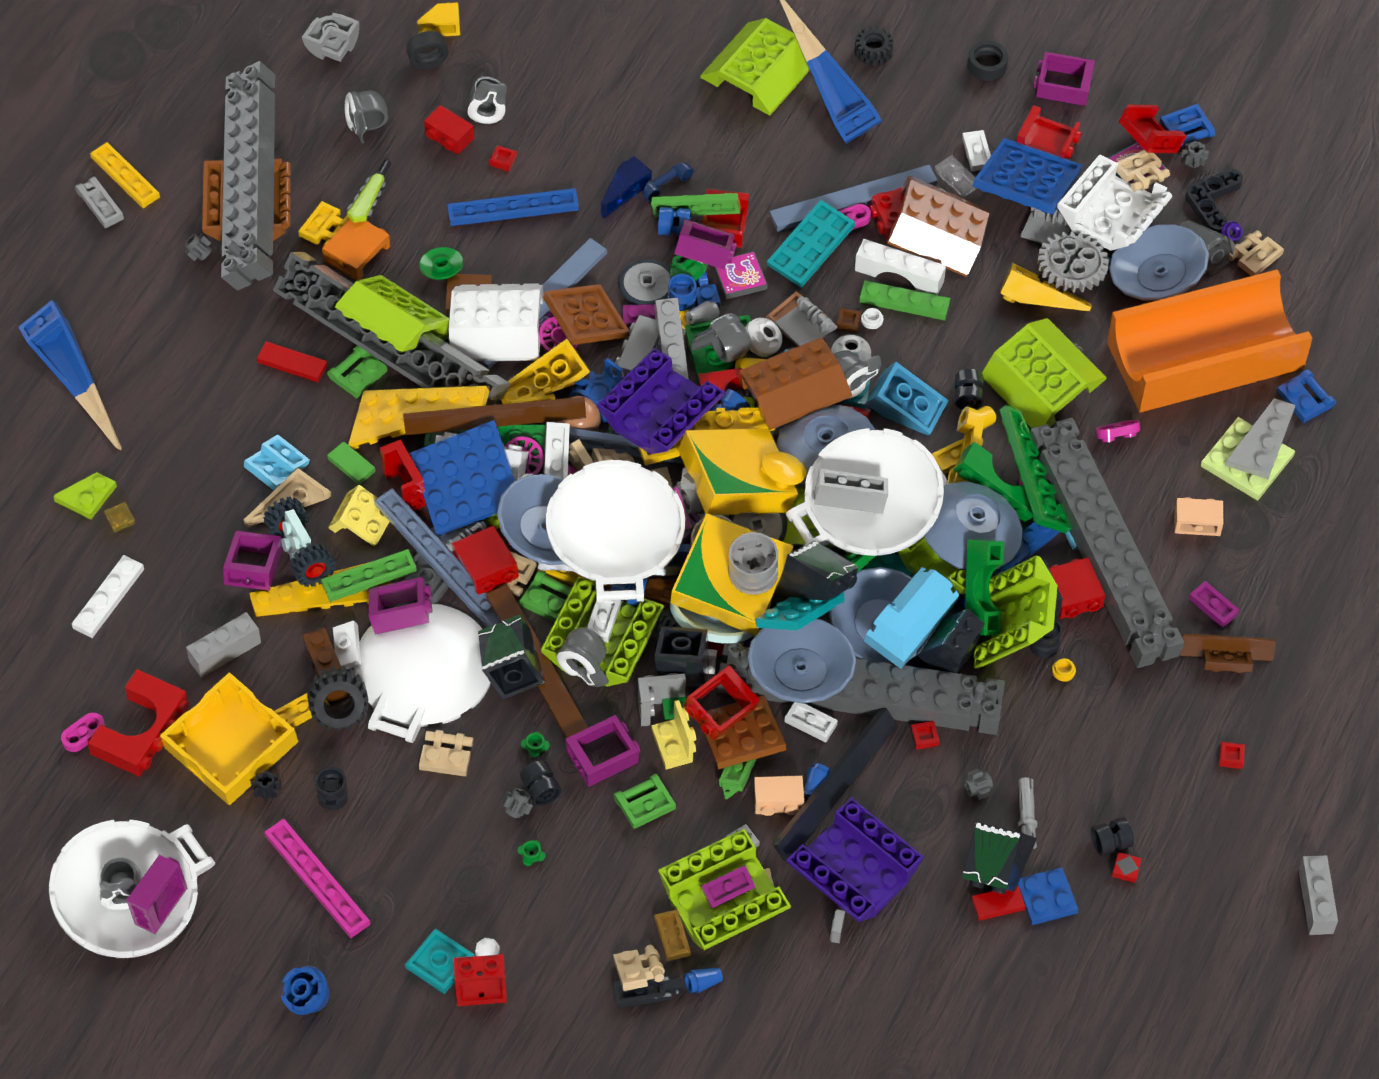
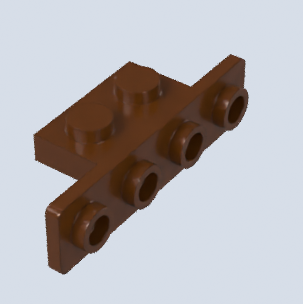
M1182 634L1185 643L1180 655L1203 657L1205 670L1214 672L1234 671L1236 673L1252 672V660L1273 661L1275 639Z

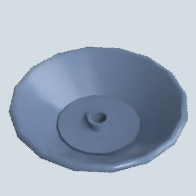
M1175 224L1154 225L1147 227L1135 243L1114 251L1111 257L1109 272L1114 285L1125 295L1142 301L1162 300L1181 295L1197 284L1207 270L1209 252L1205 241L1191 229Z
M833 404L786 423L780 431L776 446L779 452L793 455L805 466L806 477L798 484L805 489V482L810 467L813 466L819 457L818 454L828 444L847 433L867 428L875 430V428L866 416L854 409Z
M549 474L527 475L511 483L500 497L497 512L501 532L511 546L528 559L547 565L564 564L553 550L547 530L543 528H546V513L550 498L558 489V485L564 480L563 478Z
M970 482L944 485V496L940 513L934 525L924 535L926 542L935 553L953 566L967 570L968 539H991L1004 541L1003 565L998 568L1012 561L1021 547L1022 527L1016 511L1008 501L987 486Z
M884 567L860 570L856 575L857 582L854 587L844 591L845 601L829 611L831 625L839 628L849 639L856 658L894 664L865 643L864 639L869 629L874 631L873 623L888 604H891L912 578L902 571ZM925 641L922 643V645L918 648V650L913 654L911 658L917 655Z
M815 619L798 631L762 628L751 641L747 657L751 675L763 690L781 700L802 704L824 701L841 692L853 678L856 665L852 643L839 628L822 619Z

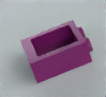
M1045 52L1044 59H1039L1037 72H1040V76L1036 75L1034 88H1037L1036 97L1086 106L1095 60ZM1047 70L1083 76L1081 88L1046 83Z
M685 219L674 254L725 270L726 263L731 264L737 243L733 242L734 234Z
M236 531L223 567L224 585L270 591L282 554L281 536ZM239 550L269 554L266 566L235 563Z
M423 577L369 589V619L375 635L429 623V613L433 612L430 601L432 599V591L430 585H425ZM418 599L417 603L384 610V607Z
M616 715L565 739L566 752L588 787L639 763V745L636 740L630 739L626 724L623 721L620 722ZM615 731L627 751L593 767L581 746Z
M158 855L126 900L134 924L153 934L158 932L188 889L180 863L174 858Z

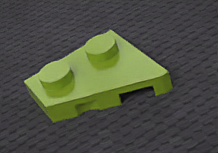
M96 472L55 494L54 501L92 519L117 487L116 481Z

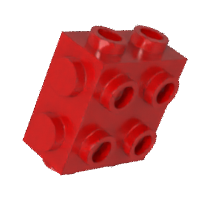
M903 187L872 196L871 205L869 206L871 217L876 219L877 230L879 234H883L886 242L889 239L891 228L900 214L904 194L901 193Z
M1089 558L1074 559L1067 564L1049 567L1063 598L1059 615L1060 619L1066 617L1073 618L1080 613L1094 612L1103 607L1105 593Z

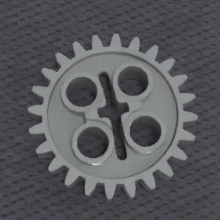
M1071 231L1070 236H1067L1065 232H1062L1061 237L1054 234L1053 239L1048 237L1047 242L1042 243V247L1039 249L1038 270L1043 271V278L1049 277V284L1056 283L1055 288L1063 286V290L1066 291L1069 287L1073 293H1075L1076 288H1079L1081 292H1084L1085 287L1092 290L1093 284L1099 286V282L1103 281L1107 274L1109 259H1106L1107 252H1103L1104 246L1097 247L1098 240L1091 242L1090 235L1082 238L1083 234L1081 232L1078 236H1075L1073 231Z

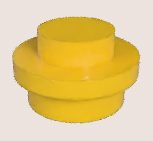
M1060 659L1054 663L1052 673L1060 681H1069L1075 676L1076 668L1069 659Z

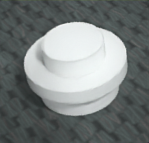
M869 308L862 314L861 322L868 329H877L883 324V315L878 309Z

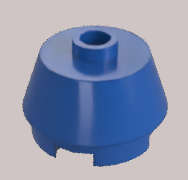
M304 966L294 968L286 974L282 981L285 984L281 999L286 1007L295 1014L306 1015L318 1012L329 1001L330 987L323 973L315 967Z

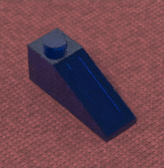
M635 156L623 161L618 167L601 202V216L603 218H606L643 191L648 181H652V171Z

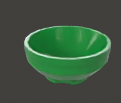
M677 255L672 260L669 273L671 277L678 274H686L696 281L705 273L708 264Z

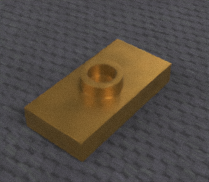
M678 909L654 915L666 960L671 961L691 956Z

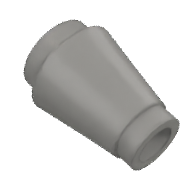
M705 301L689 312H686V321L690 325L714 321L719 317V308L715 302Z

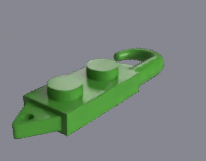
M756 759L724 768L719 779V785L723 789L725 799H728L738 791H743Z

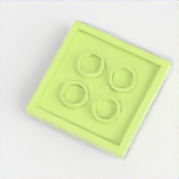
M1238 417L1202 460L1201 467L1258 501L1293 458L1295 450L1282 443L1269 480L1225 466L1226 460L1253 426Z

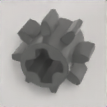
M1196 141L1185 144V149L1182 150L1181 158L1186 159L1185 165L1193 168L1205 165V160L1208 159L1209 151H1204L1205 144Z
M203 233L199 237L193 234L184 245L187 248L185 251L186 255L193 261L197 257L200 260H204L212 250L209 246L211 244L210 240Z
M978 769L968 772L969 777H967V780H964L967 794L970 797L978 798V800L988 797V792L993 788L990 775L987 772H979Z
M515 788L512 792L507 791L502 800L505 812L515 818H520L524 813L529 815L533 804H531L532 800L530 799L531 795L521 788Z

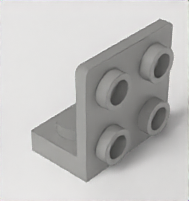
M670 673L665 676L648 675L638 678V708L641 726L650 725V717L655 716L654 704H662V699L685 697V674Z

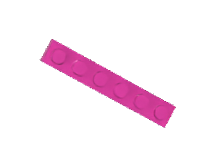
M282 819L264 832L269 842L350 938L370 925V920L285 819Z

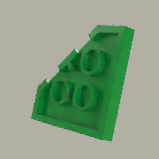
M750 315L738 316L745 327L751 321ZM713 321L685 325V334L697 380L698 374L729 370L735 362H722L711 345L697 351H692V340L696 338L697 334L707 330Z

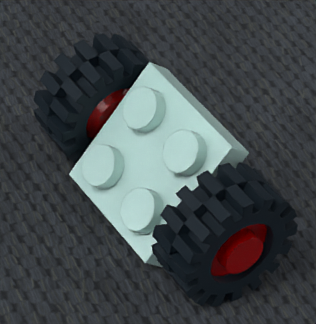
M287 497L286 500L280 498L279 503L274 501V506L269 505L268 511L264 513V522L271 535L281 536L283 550L290 555V568L299 584H304L305 587H308L309 584L311 587H314L317 582L319 585L322 584L321 579L328 577V575H333L336 563L324 545L320 544L319 546L318 543H314L313 547H311V539L305 530L307 527L306 523L309 522V516L302 503L297 498L292 499L291 497Z

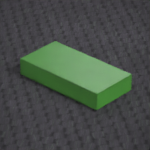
M342 442L327 455L329 461L358 485L375 473V467L345 442Z

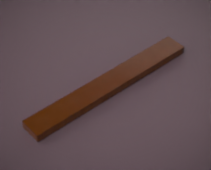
M585 397L404 413L403 418L405 434L411 435L473 429L493 420L497 423V426L584 419L586 418Z
M507 584L486 593V598L500 622L520 614L529 626L545 678V683L536 687L565 738L587 729V724L550 659L541 652L542 645Z

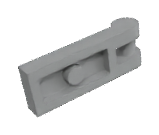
M96 177L88 179V182L85 184L80 183L75 186L78 195L82 197L104 228L124 219L123 213Z

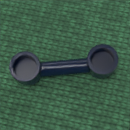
M688 163L674 165L671 170L653 181H648L643 191V198L649 203L652 202V197L660 195L659 186L676 176L682 182H685L692 177L694 169Z

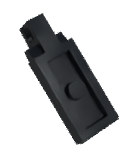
M664 977L660 982L650 979L647 980V987L623 991L621 981L613 982L617 1008L672 999L674 995L683 994L682 978L669 980V977Z

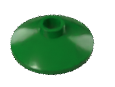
M440 247L425 253L420 259L419 266L421 272L428 278L436 280L447 279L456 275L461 270L463 258L455 249Z

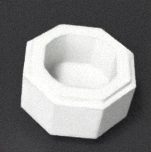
M484 938L477 942L475 953L476 956L499 955L500 947L494 939Z

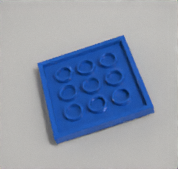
M1003 138L974 179L973 187L998 195L1004 199H1010L1024 206L1033 207L1044 213L1054 214L1058 203L1068 193L1081 174L1083 165Z
M494 420L410 453L415 466L424 480L425 492L423 495L438 537L496 515L501 495L511 483L516 481L497 423Z

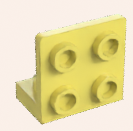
M357 485L347 492L328 528L334 533L342 528H348L369 544L375 546L378 544L390 521L374 505V500L378 497L362 486Z
M679 700L674 701L673 720L651 725V730L665 769L692 763L693 753L696 752L694 743L696 741V734L694 728L688 726V713L685 711V707H681Z

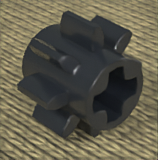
M267 769L260 774L255 773L256 781L251 782V788L254 789L255 797L260 796L265 801L272 797L276 798V790L282 789L277 773L272 775Z

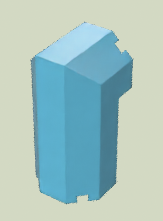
M921 567L891 604H888L873 623L874 631L869 629L865 636V643L900 669L904 667L955 605L959 597L957 591L954 594L951 591L952 583L935 570L930 569L929 572H925L926 568Z

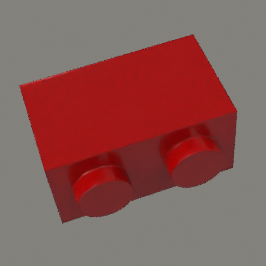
M441 105L424 120L427 137L439 142L447 150L453 151L456 154H459L474 140V125Z

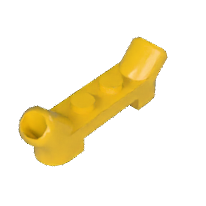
M967 406L961 412L957 431L964 433L961 454L973 442L982 446L983 438L981 436L983 429L993 425L996 421V414L991 407L984 406L976 410ZM953 468L949 470L947 484L969 482L961 478Z

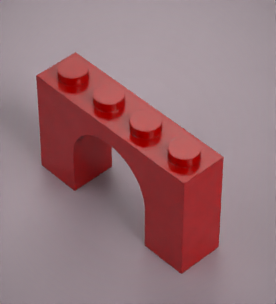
M137 669L125 686L127 699L153 711L157 716L155 723L148 731L136 736L123 735L103 725H99L89 740L88 747L91 755L140 777L143 771L148 770L151 766L155 753L159 752L163 747L160 735L181 714L183 715L187 711L189 702L186 691Z

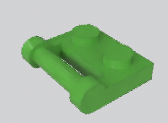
M358 345L353 349L354 352L343 362L327 372L332 381L356 399L387 372L385 364ZM359 358L363 360L346 377L341 375Z
M539 570L534 581L520 599V606L555 622L566 600L540 587L544 584L569 596L572 588L547 576L546 572Z
M657 774L650 776L649 780L624 792L618 791L613 794L615 802L622 809L633 829L676 809L675 802ZM652 788L655 789V791H653V792H651V793H649V794H647V795H644V796H642V797H640V798H638V799H636V800H634V801H632V802H630V803H628V801H627V800H629V799H631V798H633V797H635V796H638V795H640V794H642V793H644V792H646V791H648V790H650V789H652Z

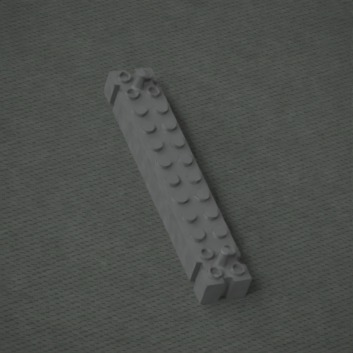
M261 61L247 66L243 73L237 71L226 77L225 90L228 93L225 96L222 257L225 260L221 263V278L237 291L251 285L253 279L260 281L273 275V261L269 256L273 254L275 93L271 89L275 88V74Z
M305 252L290 253L284 265V268L288 271L286 275L279 276L273 289L275 293L285 299H295L294 305L423 388L487 386L489 395L486 406L495 405L496 400L504 398L510 386L509 382L498 375H487L489 372L487 368L429 331L421 334L415 349L402 352L396 350L388 341L379 339L371 330L362 328L354 319L345 317L335 306L354 283L325 265H316L318 260Z
M1073 418L1056 422L1054 428H1050L1048 424L1032 428L1030 433L1039 451L1037 457H1039V461L1046 467L1048 472L1045 475L1047 482L1052 484L1056 490L1054 498L1057 505L1062 504L1072 527L1070 533L1082 558H1089L1105 593L1104 603L1124 644H1131L1132 646L1129 654L1136 668L1154 664L1156 657H1160L1162 661L1179 657L1185 642L1178 628H1171L1173 618L1084 440L1077 439L1080 432Z
M744 641L724 643L719 672L730 665L757 697L764 695L768 701L794 704V702L781 700L763 690L753 678L747 660L750 647H744ZM856 658L853 678L841 692L824 701L804 704L814 708L873 717L883 708L888 710L893 720L913 723L934 721L935 726L969 731L970 726L979 727V733L997 735L1005 681L986 678V683L976 682L977 676L904 666L900 669L895 664ZM721 684L717 687V693L730 695Z

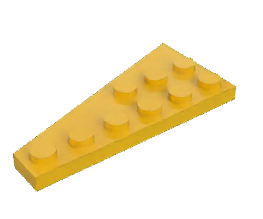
M487 386L366 390L362 395L348 445L355 450L359 448V445L367 442L371 445L377 443L378 439L391 436L394 438L405 434L404 413L486 406L489 389Z
M717 408L716 411H708L690 430L768 429L761 417L759 408H740L738 411H725V408ZM683 437L667 452L649 454L638 447L645 466L681 456L678 449Z

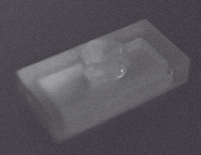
M952 155L935 166V171L962 197L977 189L973 187L976 177Z

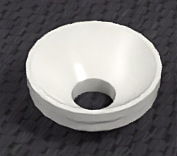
M755 318L746 325L745 328L751 337L750 350L761 357H769L779 350L782 344V334L773 321L767 318ZM763 328L771 329L773 337H767L764 334Z
M845 335L838 338L833 343L831 349L833 354L848 350L845 345L852 342L857 344L858 348L849 351L853 352L861 361L871 358V349L868 342L856 335Z

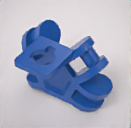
M605 359L603 374H594V371H591L589 373L590 380L581 378L574 383L575 389L571 390L569 397L584 396L597 405L624 378L623 369L610 359ZM610 367H612L618 375L615 376ZM600 412L602 423L608 422Z

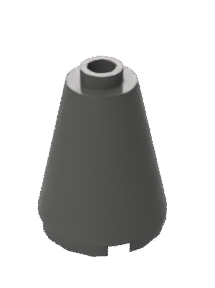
M1191 220L1179 224V226L1193 230L1205 241L1209 252L1207 270L1204 274L1214 275L1227 266L1229 254L1233 255L1235 251V244L1232 239Z

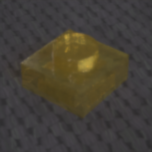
M125 502L104 511L105 517L114 533L135 524V520Z

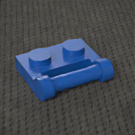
M1198 104L1160 117L1159 123L1166 131L1186 132L1202 126V130L1186 135L1187 137L1180 149L1186 143L1215 136L1213 125Z
M1309 369L1277 388V393L1285 402L1296 405L1294 413L1302 423L1331 409L1336 404V400L1329 396L1313 378L1314 374ZM1307 383L1322 402L1318 404L1303 387V384Z

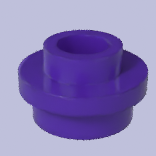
M1229 221L1223 225L1221 234L1229 237L1235 243L1242 237L1243 230L1237 222ZM1230 229H1232L1233 232L1231 236L1229 234Z

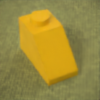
M458 3L436 4L417 21L418 34L425 31H436L443 36H459Z

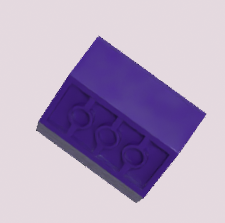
M654 348L597 404V408L616 433L649 454L667 452L684 436L686 430H690L725 395V391L709 381H706L701 387L694 384L673 370L672 358Z
M851 797L835 813L834 823L808 848L802 844L786 862L855 920L861 922L875 917L907 885L924 859V856Z

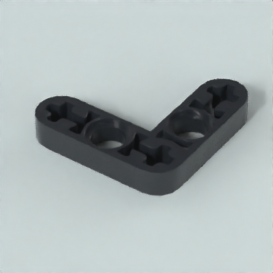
M1229 169L1187 187L1185 198L1205 227L1221 233L1223 225L1228 221L1213 199L1236 191L1241 187L1243 175L1239 170ZM1216 184L1220 189L1212 190L1209 188V185ZM1209 207L1210 209H1212V211L1209 213H1205L1201 210V208Z

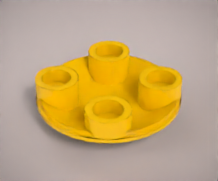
M771 452L762 460L761 471L774 480L779 488L785 489L788 485L799 484L806 477L805 466L791 454Z

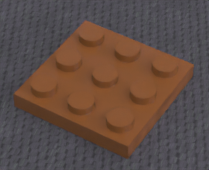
M600 284L545 291L542 297L571 345L627 338L629 335L628 327Z
M764 695L758 696L760 702L755 710L716 740L704 734L718 769L786 750V743ZM736 702L706 712L720 726L742 708Z

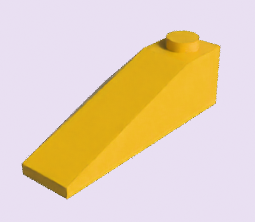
M1014 263L1011 264L1000 291L1003 299L1011 303L1017 301L1019 303L1090 311L1091 303L1068 291L1059 292L1060 288H1055L1054 283L1049 284L1047 281L1042 283L1039 281L1040 279L1037 274Z
M566 339L507 381L510 383V386L504 398L500 400L503 404H510L511 400L546 395L573 385L590 373L576 349Z

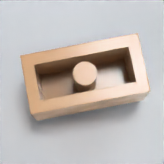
M1189 497L1177 498L1174 510L1175 533L1221 535L1223 527V501L1192 499Z
M755 777V814L770 816L774 813H786L788 815H795L804 805L803 777Z

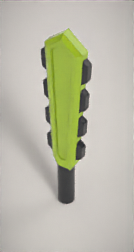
M384 160L377 173L366 179L365 186H362L359 190L360 194H356L354 197V203H350L347 207V216L354 223L363 222L371 218L372 209L377 205L376 199H379L382 194L380 190H384L386 186L384 176L391 166L389 160Z

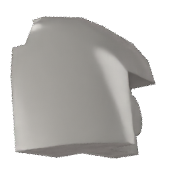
M337 13L320 19L317 17L302 36L303 43L316 57L323 60L327 56L341 62L347 51L352 52L359 34V21Z

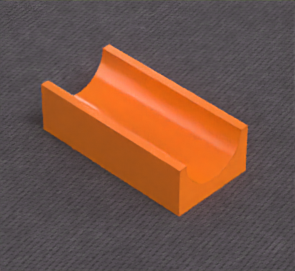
M1278 269L1112 313L1107 345L1139 413L1305 368L1312 336L1309 331L1295 334L1292 330L1282 305L1280 293L1281 275Z

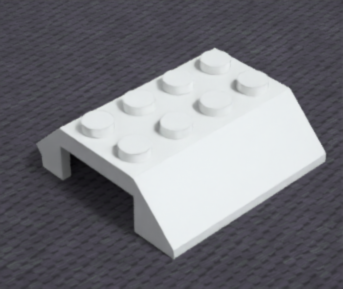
M1099 155L1058 203L1057 208L1074 233L1079 235L1081 232L1084 238L1090 235V241L1098 240V245L1104 246V248L1111 251L1135 243L1142 235V232L1147 229L1153 219L1160 213L1163 206L1169 202L1172 194L1167 192V187L1157 182L1154 184L1152 194L1145 190L1133 192L1130 187L1131 183H1126L1123 179L1116 176L1118 163Z
M480 284V286H455L451 295L450 345L474 361L538 360L540 355L538 329L540 304H543V285L502 284L498 286V284Z

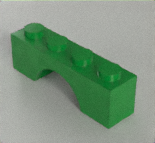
M976 442L965 448L953 470L964 480L987 486L1002 495L1016 511L1020 520L1026 522L1031 519L1033 512L1026 498L1027 493L1024 485L1012 486L1003 482L994 471L992 464L993 455Z
M968 539L965 610L969 609L985 623L981 635L1001 634L1002 611L994 605L991 599L989 583L995 569L1003 565L1004 541Z

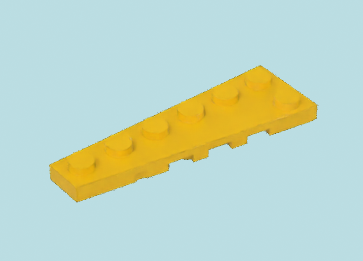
M357 565V566H353V567H349V568H345V569L333 571V572H334L333 575L338 574V573L343 572V571H346V570H349V569H352V568H355V567H358V566H361V565ZM298 581L271 587L270 591L259 590L249 593L256 617L302 612L316 607L329 609L330 606L344 604V607L354 606L353 603L367 602L369 604V589L329 602L322 584L319 585L318 582L314 587H311L310 584L308 587H305L304 584L301 585ZM390 581V582H387V583H384V584H381V585H378V586H375V587L392 584V582Z

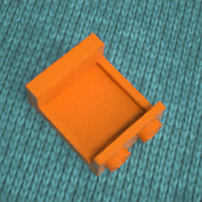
M350 219L322 248L324 262L354 280L359 281L363 277V267L382 247L386 250L389 249V234L384 229L375 227L368 220L354 223Z

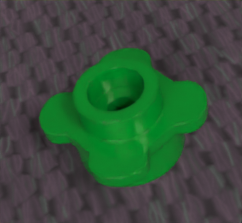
M534 732L521 742V747L530 753V757L537 758L539 753L549 749L550 744L548 741H545L539 732Z
M537 840L527 841L518 847V854L522 855L525 866H531L536 861H543L546 857L545 853L541 851L540 842Z

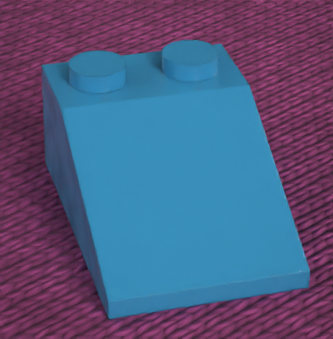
M895 362L882 372L865 404L882 417L929 436L949 400Z

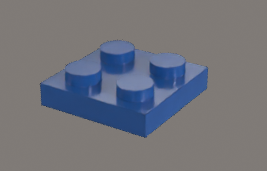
M1062 867L1020 878L1018 885L1031 926L1078 913L1077 904Z

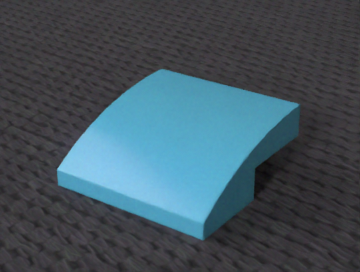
M276 435L262 444L261 451L246 459L244 467L272 490H275L297 468L302 471L309 464L310 459L282 437Z

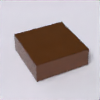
M840 307L836 321V330L857 333L861 311Z

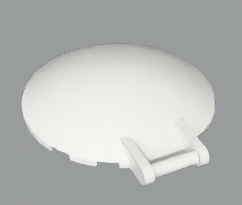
M870 428L856 430L835 439L818 454L819 457L813 466L810 467L807 474L805 502L786 513L789 521H793L805 541V545L816 541L823 546L832 543L845 551L860 555L891 554L916 543L934 525L943 503L944 487L942 474L932 454L917 440H912L901 432L890 429L870 430ZM825 469L888 478V498L883 514L815 505V485L819 470ZM807 514L820 534L815 538L812 537L801 518Z
M607 460L583 466L582 470L573 475H568L558 485V489L550 498L547 507L546 530L550 544L561 561L574 572L595 581L597 603H604V600L636 599L637 602L644 601L643 579L660 571L677 553L684 536L685 514L678 494L674 492L668 485V481L660 474L642 468L641 464L623 460ZM635 583L636 590L604 591L603 584Z
M432 604L433 612L429 613V623L376 635L371 625L359 642L361 665L354 667L355 675L359 674L365 683L368 703L374 710L368 723V729L373 731L378 729L403 737L405 741L413 743L421 727H428V724L442 722V724L460 718V715L468 709H473L482 700L491 684L482 671L478 631L482 630L481 626L465 613L440 604ZM382 718L408 726L409 729L399 727L381 720Z
M114 820L92 825L75 835L62 848L60 855L53 864L49 881L51 907L63 930L84 948L97 954L116 958L147 955L172 942L185 929L194 912L198 895L197 876L215 865L212 857L206 855L192 835L193 830L188 824L168 834L164 830L160 831L149 826V823L141 821L114 822ZM185 840L199 860L197 864L193 862L179 841ZM158 855L166 858L172 857L180 863L188 889L156 934L136 926L129 909L111 910L101 904L100 875L108 861L114 858H127L137 865L142 876L145 875Z

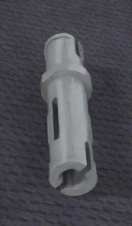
M1024 777L1018 780L1020 808L1018 828L1021 829V833L1036 837L1035 828L1038 825L1034 813V780Z

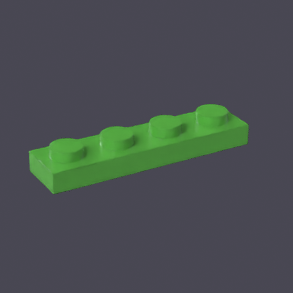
M737 193L652 197L651 202L655 218L659 217L660 207H670L674 211H677L679 208L691 209V216L740 214L741 209Z
M864 281L859 303L945 320L950 298Z
M407 549L323 578L321 583L329 602L416 573L417 569Z

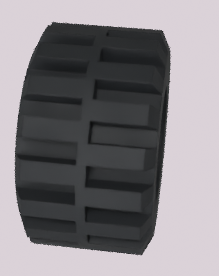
M331 666L330 671L323 669L320 676L316 674L313 677L314 683L310 682L308 686L307 698L311 716L314 720H317L318 725L322 726L325 724V729L330 731L332 727L335 728V731H341L343 727L349 730L351 729V724H354V726L359 724V718L364 719L366 716L365 711H368L369 700L365 683L359 674L355 675V671L352 669L346 671L344 666H340V669ZM342 690L351 695L350 700L340 707H333L324 702L325 698L333 691Z

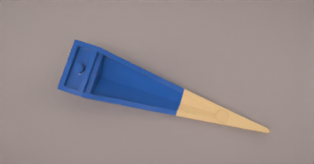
M780 0L832 121L844 142L847 144L881 123V118L867 97L821 45L787 2Z
M51 300L18 328L30 347L77 399L112 444L121 450L119 440L69 321L64 317L58 304Z

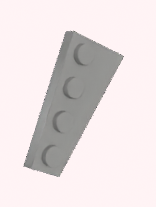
M1273 399L1226 460L1225 466L1269 480L1296 405Z

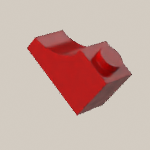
M742 368L698 374V386L701 387L706 381H709L725 392L727 389L735 391L743 388L736 374Z

